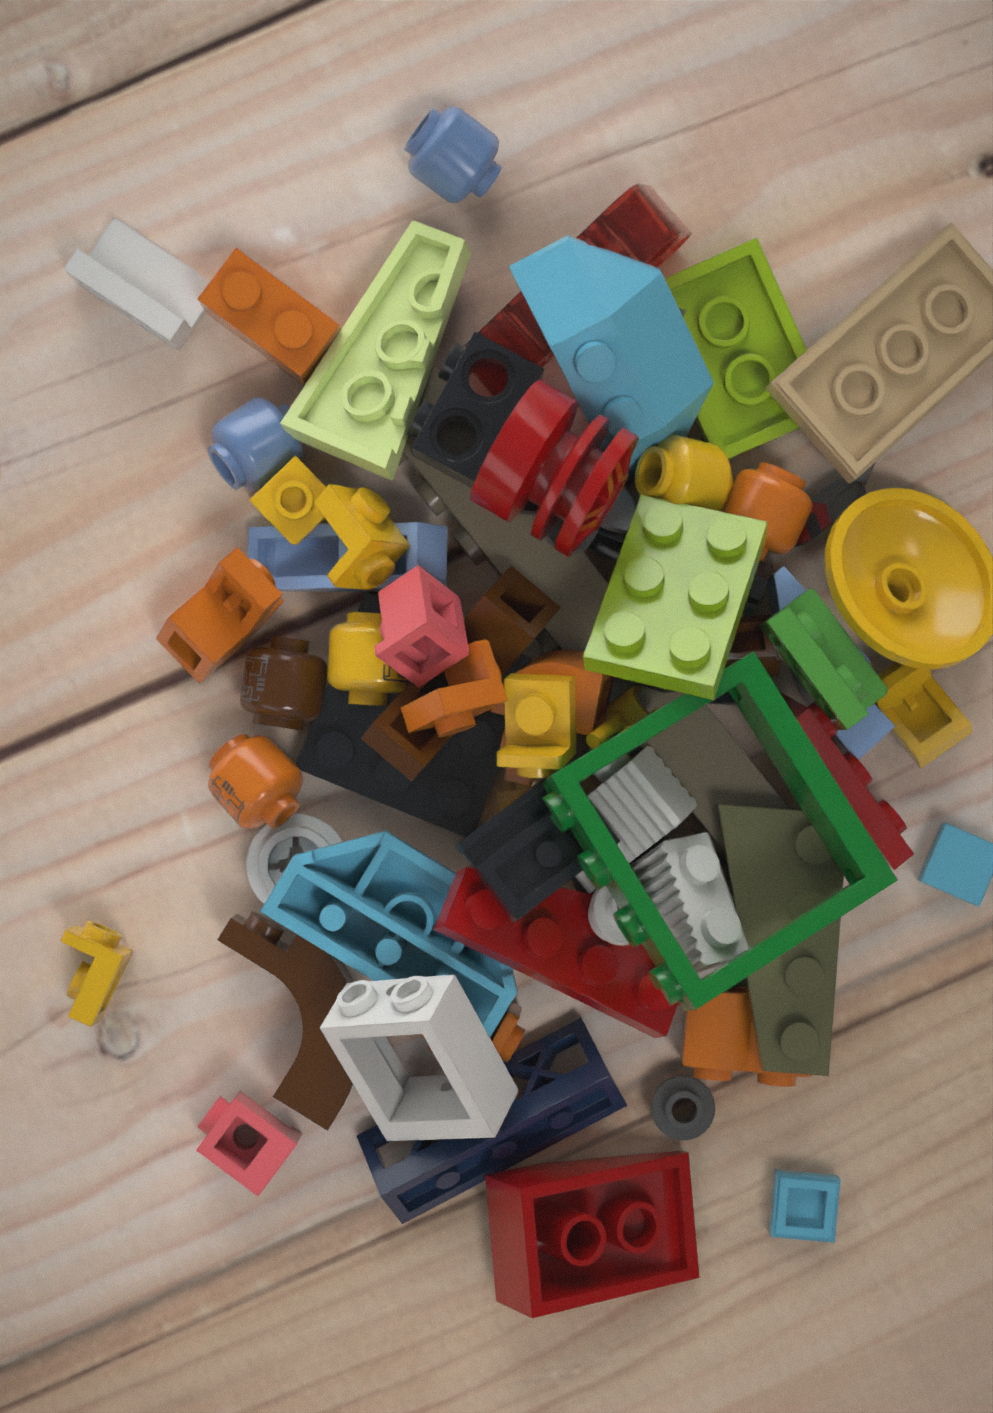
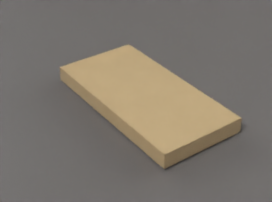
M951 222L765 387L848 484L860 477L993 356V269Z

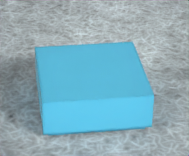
M942 822L917 880L979 907L993 876V843Z
M774 1169L769 1223L770 1236L835 1243L840 1178L838 1175Z

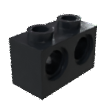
M477 332L473 333L466 347L456 342L438 375V378L447 382L435 405L424 400L408 429L407 435L416 439L412 446L413 457L472 488L478 472L506 420L530 386L538 379L542 381L545 369ZM492 367L503 374L506 386L501 393L492 397H484L473 391L469 384L470 376L479 368ZM454 423L467 426L474 433L475 444L464 454L453 455L447 453L440 447L437 441L438 435L444 427Z

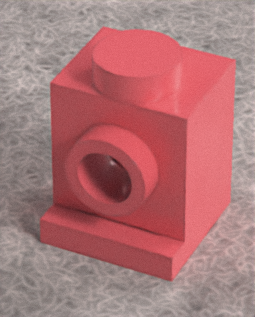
M417 565L378 592L382 618L380 632L384 640L374 646L375 656L418 688L470 655L460 597L422 567Z
M239 1091L231 1103L220 1096L197 1127L206 1133L207 1136L196 1151L255 1195L259 1196L295 1148L302 1133L293 1126L290 1128L242 1091ZM243 1124L250 1125L257 1131L258 1141L253 1145L241 1144L235 1135L236 1128Z

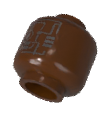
M272 636L270 648L258 647L252 649L247 654L240 704L247 712L253 713L252 723L303 731L304 721H312L320 716L328 665L321 657L308 654L310 641Z

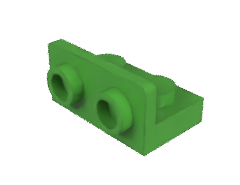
M809 589L759 625L814 702L830 718L837 730H848L869 714L866 710L887 694L888 689L815 590Z

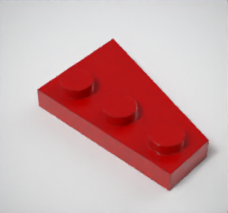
M781 693L889 867L896 870L914 855L911 848L900 835L907 829L905 822L888 802L882 799L877 803L866 788L873 781L871 775L851 752L847 751L843 755L831 738L838 731L826 713L815 703L806 707Z

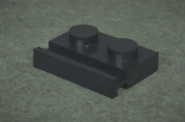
M545 777L455 846L460 854H463L472 865L475 874L512 923L518 921L583 871L577 855L584 852L570 828L565 832H561L550 818L552 813L542 797L548 794L542 784L548 777ZM595 808L616 844H618L620 839Z

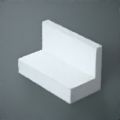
M116 217L113 218L89 255L77 248L63 268L75 283L177 351L181 349L205 313L197 298L210 283V280Z

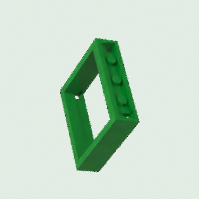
M754 651L724 669L715 699L726 692L730 693L849 885L700 979L579 783L713 700L684 693L555 772L542 783L548 792L542 799L552 813L550 818L561 832H565L570 828L584 852L577 855V858L585 875L597 890L606 886L619 907V910L613 913V917L621 933L632 947L635 948L642 944L655 965V968L649 971L656 989H661L670 1006L678 1002L683 1011L700 1008L898 881Z

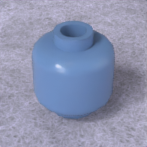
M456 106L448 107L441 113L432 108L417 126L404 148L411 155L408 163L409 172L450 203L462 201L471 192L481 198L494 183L502 169L499 164L493 161L499 148L498 137Z
M255 397L212 427L213 445L208 448L210 460L220 476L233 489L237 490L240 487H244L251 492L257 493L295 455L302 462L303 448L301 442L294 439L280 424L290 409L287 404L277 407L267 399Z

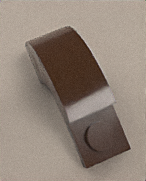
M511 565L481 597L464 619L468 644L474 641L488 640L495 662L499 666L501 676L503 677L561 607ZM444 671L419 688L411 682L373 722L361 738L411 782L453 735L438 737L435 727L408 733L401 707L436 689L448 687Z
M253 911L247 919L240 914H236L230 918L217 940L282 981L294 996L302 1017L303 1033L298 1055L273 1097L328 1131L344 1105L353 1083L320 1027L346 983H353L352 977L342 961L301 936L296 935L292 943L288 945L280 940L284 930L266 917Z

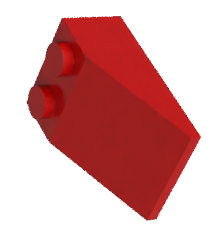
M680 1150L539 1163L485 1175L496 1302L530 1318H536L700 1278L689 1152Z

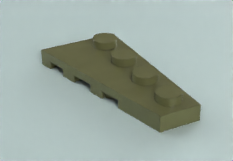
M716 804L726 855L725 862L729 885L731 886L734 906L749 948L843 888V873L803 810ZM841 917L746 977L760 1068L763 1071L829 1076Z

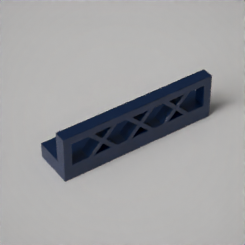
M582 1018L514 1052L507 1063L503 1061L512 1078L517 1077L529 1080L523 1096L513 1101L496 1137L415 1140L407 1158L386 1168L378 1148L391 1141L385 1139L378 1125L357 1135L378 1192L401 1224L484 1182L486 1174L504 1171L627 1106ZM580 1043L589 1062L567 1074L549 1071L556 1054Z

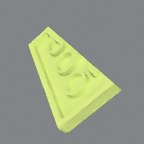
M412 220L280 422L287 433L300 442L393 481L409 436L407 435L408 429L417 413L471 256L465 239Z

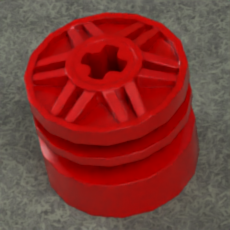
M538 379L519 400L492 444L473 484L469 500L509 523L524 510L530 501L537 504L539 507L533 520L530 535L542 541L557 520L561 518L564 520V523L556 538L553 549L570 558L580 544L594 531L598 530L616 502L628 479L631 457L639 437L622 428L606 450L602 451L599 448L610 424L609 419L599 414L583 430L579 437L570 430L574 423L578 402Z

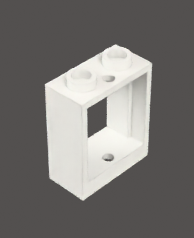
M455 974L429 977L412 976L404 979L378 981L359 980L353 983H346L320 1027L387 1141L494 1138L519 1091ZM423 1034L445 1075L409 1077L386 1036Z

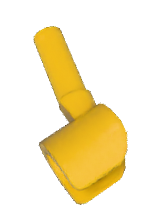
M634 685L607 705V720L586 737L589 747L595 749L608 741L616 733H621L658 710L654 708L649 712L642 706L637 697V693L642 690L641 686Z

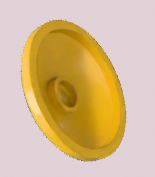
M886 488L863 495L855 500L837 518L830 530L825 548L827 583L840 614L849 627L869 647L886 658L902 665L919 669H942L965 661L988 642L993 635V557L976 529L959 512L943 501L923 492L905 488Z

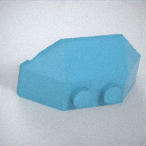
M567 235L510 265L509 268L588 424L599 414L609 419L610 424L600 446L602 451L606 450L622 428L639 437L631 457L627 479L629 481L635 478L637 463L641 455L648 448L657 446L672 434L687 436L714 382L661 270L621 254L588 245L585 241Z
M387 830L295 854L260 910L261 913L373 981L404 979L412 976L429 977L455 974L489 1037L518 992L513 968L434 930L456 872Z

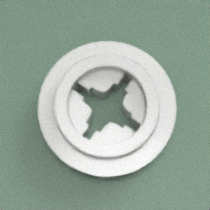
M294 814L281 826L271 829L266 824L256 834L248 850L246 870L252 890L264 904L284 872L281 871V868L271 869V863H279L282 859L291 857L292 847L295 846L294 837H299V846L302 847L303 852L343 842L341 836L322 819L304 814Z

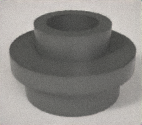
M679 1075L665 1080L658 1086L652 1097L651 1113L656 1126L666 1136L676 1140H691L705 1133L712 1124L715 1116V1102L712 1093L702 1081L691 1076ZM680 1098H689L695 1102L694 1114L685 1120L677 1119L672 1115V1106Z

